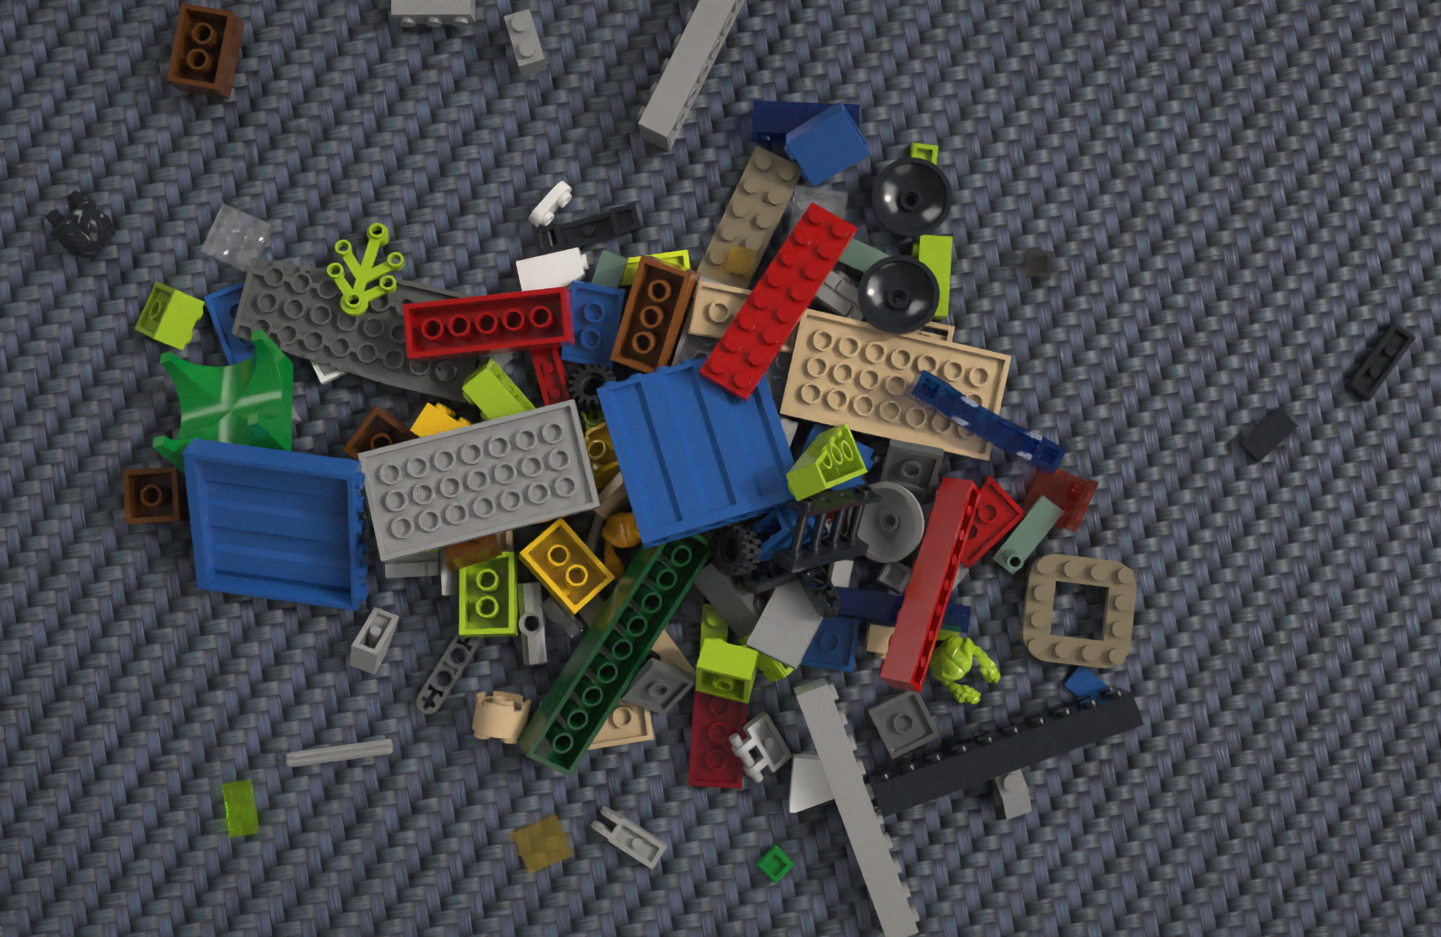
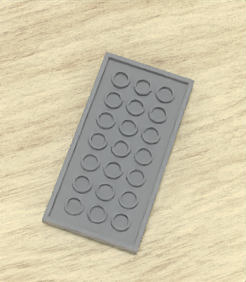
M574 399L358 453L359 461H361V471L365 473L364 485L382 562L601 507Z

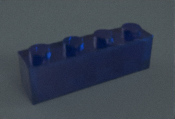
M753 100L752 139H756L757 142L763 144L772 143L773 140H782L786 144L787 133L835 104ZM843 104L859 129L860 105Z

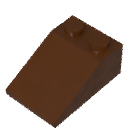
M375 403L344 444L343 451L359 461L358 453L421 437L410 431L411 428Z

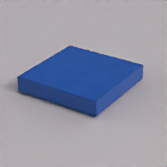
M839 615L829 619L823 618L800 665L853 672L860 619Z

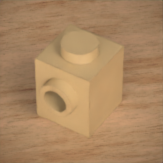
M868 622L864 649L875 652V657L885 659L889 649L888 641L894 633L895 626Z

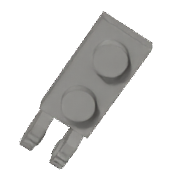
M603 806L600 810L601 814L617 825L612 831L602 822L594 820L591 827L608 838L607 841L653 869L668 844L623 815L621 817L615 811Z

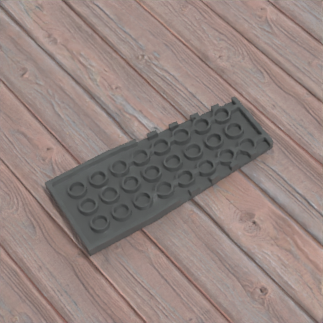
M256 257L251 258L232 329V334L236 337L251 341L252 332L262 329L282 352L384 385L464 404L468 403L462 394L464 391L462 389L464 380L468 374L476 369L478 363V356L414 362L407 358L403 304L473 297L471 295L417 282L395 279L397 289L394 293L384 294L368 302L367 310L362 315L355 317L346 314L342 310L340 301L343 294L335 281L328 277L326 269L313 268L302 264H287L276 260H261ZM333 270L331 272V274L333 275L340 273L338 270ZM344 272V278L353 289L356 281L352 273ZM382 277L367 283L365 291L380 285ZM386 282L384 284L385 287H391L393 285V283ZM352 300L350 304H357L359 300Z

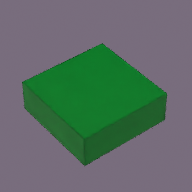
M774 844L756 862V865L776 884L794 866V862Z

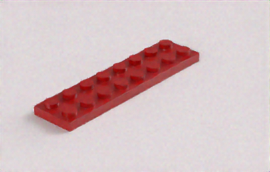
M811 202L700 369L699 375L746 403L857 233L858 228Z

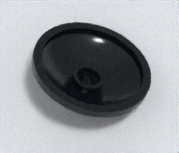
M909 157L892 162L878 175L872 190V206L877 219L887 230L902 237L916 238L932 233L945 221L952 205V189L948 178L938 166L922 158ZM905 199H913L914 205L908 206L905 203Z
M889 256L877 261L864 273L858 288V303L865 319L876 329L892 335L910 334L923 328L935 315L940 300L939 284L934 273L921 261L908 256ZM899 297L903 302L895 304L893 299Z

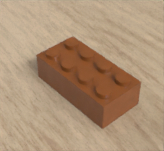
M641 256L610 360L646 373H653L656 368L661 366H669L670 368L700 273L653 256Z

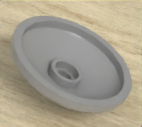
M878 482L868 485L872 488L873 492L882 497L880 502L866 504L858 536L860 540L869 545L865 556L882 563L902 560L914 552L923 536L924 516L920 504L910 491L896 483ZM852 507V508H849V511H848V517H847V524H848V526H849V522H850V519H851L853 507ZM891 516L896 520L894 525L890 522Z

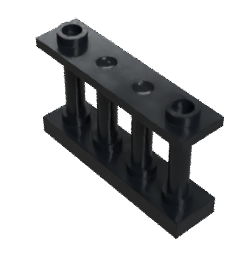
M857 484L855 487L811 495L799 501L796 498L786 500L785 506L798 513L790 546L775 550L772 561L790 573L866 555L869 545L860 540L858 536L866 504L880 502L882 496L873 492L872 488L867 485ZM853 507L847 533L840 535L847 508ZM835 511L829 537L822 539L827 515L829 512ZM816 515L810 541L802 544L808 518Z

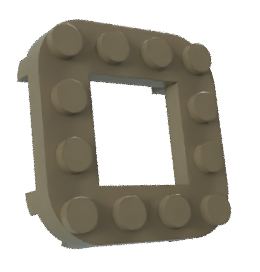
M1044 554L1037 558L1027 568L1025 573L1027 581L1021 630H1019V639L1025 650L1033 657L1047 662L1097 668H1110L1122 664L1131 646L1137 590L1133 571L1124 564L1113 560L1062 554ZM1056 581L1107 587L1101 640L1050 634Z

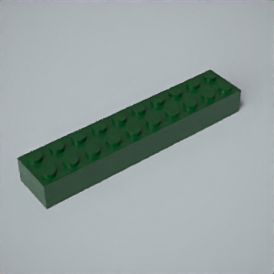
M699 533L645 550L643 545L640 547L517 741L527 757L571 777L711 556V551H714L715 547L711 546L712 541Z

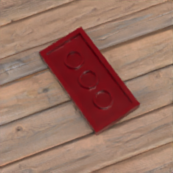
M696 683L688 785L742 789L743 763L731 750L732 744L729 741V737L732 734L738 733L741 740L745 739V732L742 728L746 725L747 703L696 691Z

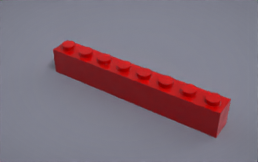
M943 477L941 485L936 490L935 504L933 510L928 515V526L920 541L918 557L913 562V573L909 584L905 587V598L902 608L897 612L895 630L888 641L889 649L885 660L882 661L880 666V678L890 687L921 692L981 496V491L973 480Z

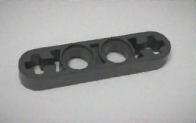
M459 631L457 632L417 697L416 705L422 713L432 714L439 710L484 637L470 639L467 644L472 646L470 650L466 645L458 643L459 639L463 642L466 638L460 636ZM460 648L464 651L465 659L462 663H455L452 660L451 652L453 649ZM440 671H446L450 674L451 681L449 685L442 686L437 682V675ZM435 689L443 691V695L439 692L434 697L433 702L436 703L435 706L431 705L428 708L425 706L426 701L423 699L424 697H429Z

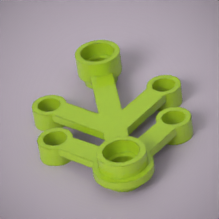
M374 223L367 229L369 243L361 266L352 253L349 241L339 240L335 244L337 255L343 258L356 279L353 289L344 278L345 273L341 264L331 263L327 267L328 277L335 281L343 294L340 301L342 310L350 316L362 315L368 308V302L384 294L394 293L397 289L395 278L390 275H383L393 270H401L404 267L402 254L393 252L389 254L386 262L373 268L379 247L385 246L389 242L388 229L380 223ZM375 231H382L379 235L373 234ZM341 247H348L346 251L339 250ZM394 259L400 260L398 264L391 263ZM333 270H340L339 274H331ZM383 276L380 279V285L365 291L367 283ZM386 282L393 283L391 287L384 286ZM352 300H359L357 304H350Z

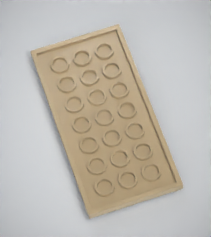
M807 309L799 321L779 414L834 427L847 422L849 429L852 431L942 448L944 452L989 461L1011 356L915 333L905 335L887 334L867 322Z

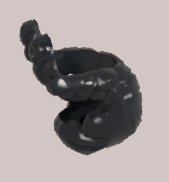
M74 190L69 194L67 200L76 208L70 213L68 218H64L58 209L50 211L45 218L52 224L54 229L50 233L51 236L56 238L69 253L81 258H93L95 254L103 251L111 243L112 237L116 235V229L110 218L105 213L97 210L96 201Z

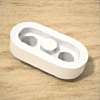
M564 181L559 182L533 210L528 221L536 228L549 225L555 216L553 213L558 207L563 208L571 200L572 195L570 192L572 188Z

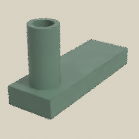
M1041 494L1027 511L1026 515L991 556L992 559L1014 575L1023 566L1024 561L1064 511Z

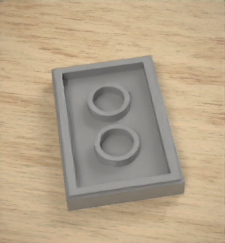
M799 580L776 587L746 643L749 648L757 650L759 653L794 670L797 669L823 619L814 609ZM824 594V595H823V597H824V603H823V605H824V604H827V605L830 606V604H828V602L826 601V599H825V594Z

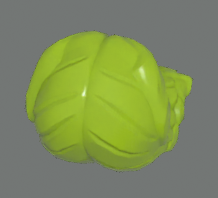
M949 636L944 639L940 647L932 652L929 662L932 669L931 674L936 680L941 681L947 691L952 693L959 703L976 704L980 701V692L974 690V688H969V686L958 685L952 681L961 679L970 670L973 655L976 656L980 666L979 671L986 682L998 683L1001 678L1000 673L996 668V664L987 656L984 650L974 645L969 637Z

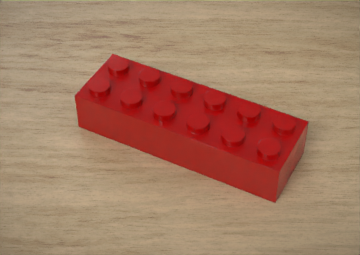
M565 286L403 304L407 358L414 362L575 345L571 295Z

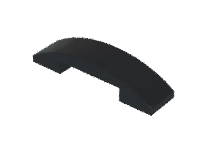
M633 202L611 208L609 212L564 224L554 223L532 230L538 255L542 256L610 241L640 230L641 225L636 204Z

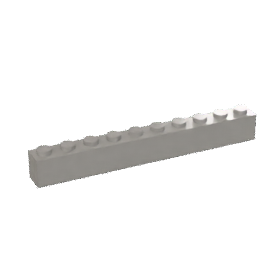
M825 677L795 687V694L885 937H908L919 933L915 923L920 921L915 906H909L906 899L911 897L906 881L900 882L898 877L902 869L897 857L891 858L889 849L893 848L888 832L882 833L880 825L884 824L883 817L879 808L874 809L871 800L875 799L870 783L864 784L862 775L866 774L861 758L856 760L853 754V750H856L857 746L852 734L846 735L843 727L848 724L843 709L837 710L834 701L839 699L834 684L828 685Z

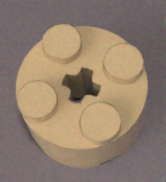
M493 691V696L486 697V692L478 693L472 729L475 731L474 737L479 739L495 737L501 738V742L517 743V739L520 738L528 725L531 701L527 699L526 702H523L522 695L510 692Z

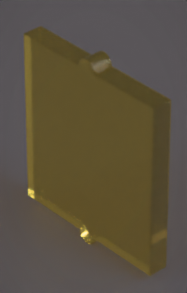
M557 814L513 832L520 850L518 855L523 857L529 874L573 856L566 838L567 832L563 831Z

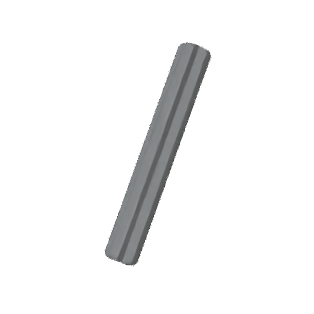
M391 739L294 751L286 754V763L288 767H297L387 755L393 752V742Z

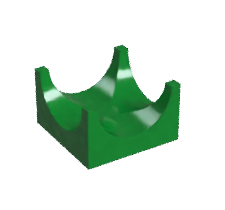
M262 329L253 331L251 335V341L256 348L254 354L247 360L234 365L220 367L203 366L187 362L172 352L161 354L160 364L170 375L179 397L181 427L175 440L165 436L154 438L153 448L182 473L185 474L183 452L194 438L291 451L293 363Z

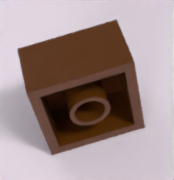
M161 467L123 470L125 524L190 521L186 477L178 468Z

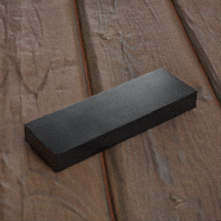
M1396 322L1390 323L1347 381L1345 387L1365 402L1370 401L1416 337Z

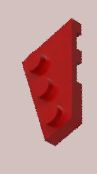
M990 475L986 477L980 489L981 496L960 561L967 569L1026 515L1021 507Z

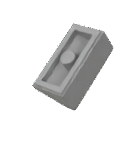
M445 547L439 548L442 595L459 594V569L452 572L449 571L444 562Z

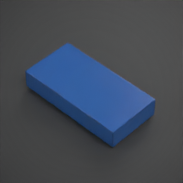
M1080 665L1077 666L1063 684L1078 697L1089 694L1091 698L1100 695L1099 690L1108 686L1084 666Z

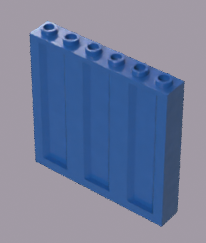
M711 353L707 354L705 358L698 360L694 358L686 359L680 365L674 367L661 366L656 368L653 373L646 375L642 373L629 376L627 380L618 383L616 381H609L596 389L644 550L771 512L776 507H787L785 506L786 500L795 499V496L792 495L788 488L786 476L795 463L765 374L746 403L699 375L700 369Z
M194 438L183 452L197 588L357 611L361 602L365 601L368 595V585H364L368 565L364 563L367 542L363 541L366 519L362 518V513L365 509L366 498L362 496L365 473L361 472V461Z

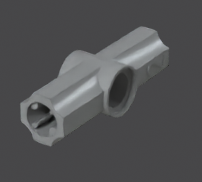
M541 583L517 584L520 613L519 628L522 637L524 665L547 663L546 619L543 611ZM529 616H535L538 619L539 626L536 630H531L527 627L526 620Z

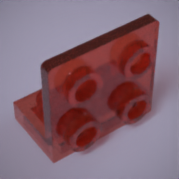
M1042 462L1021 509L1027 513L1042 494L1064 511L1054 526L1067 532H1077L1098 486V482L1090 478L1081 479L1053 465Z

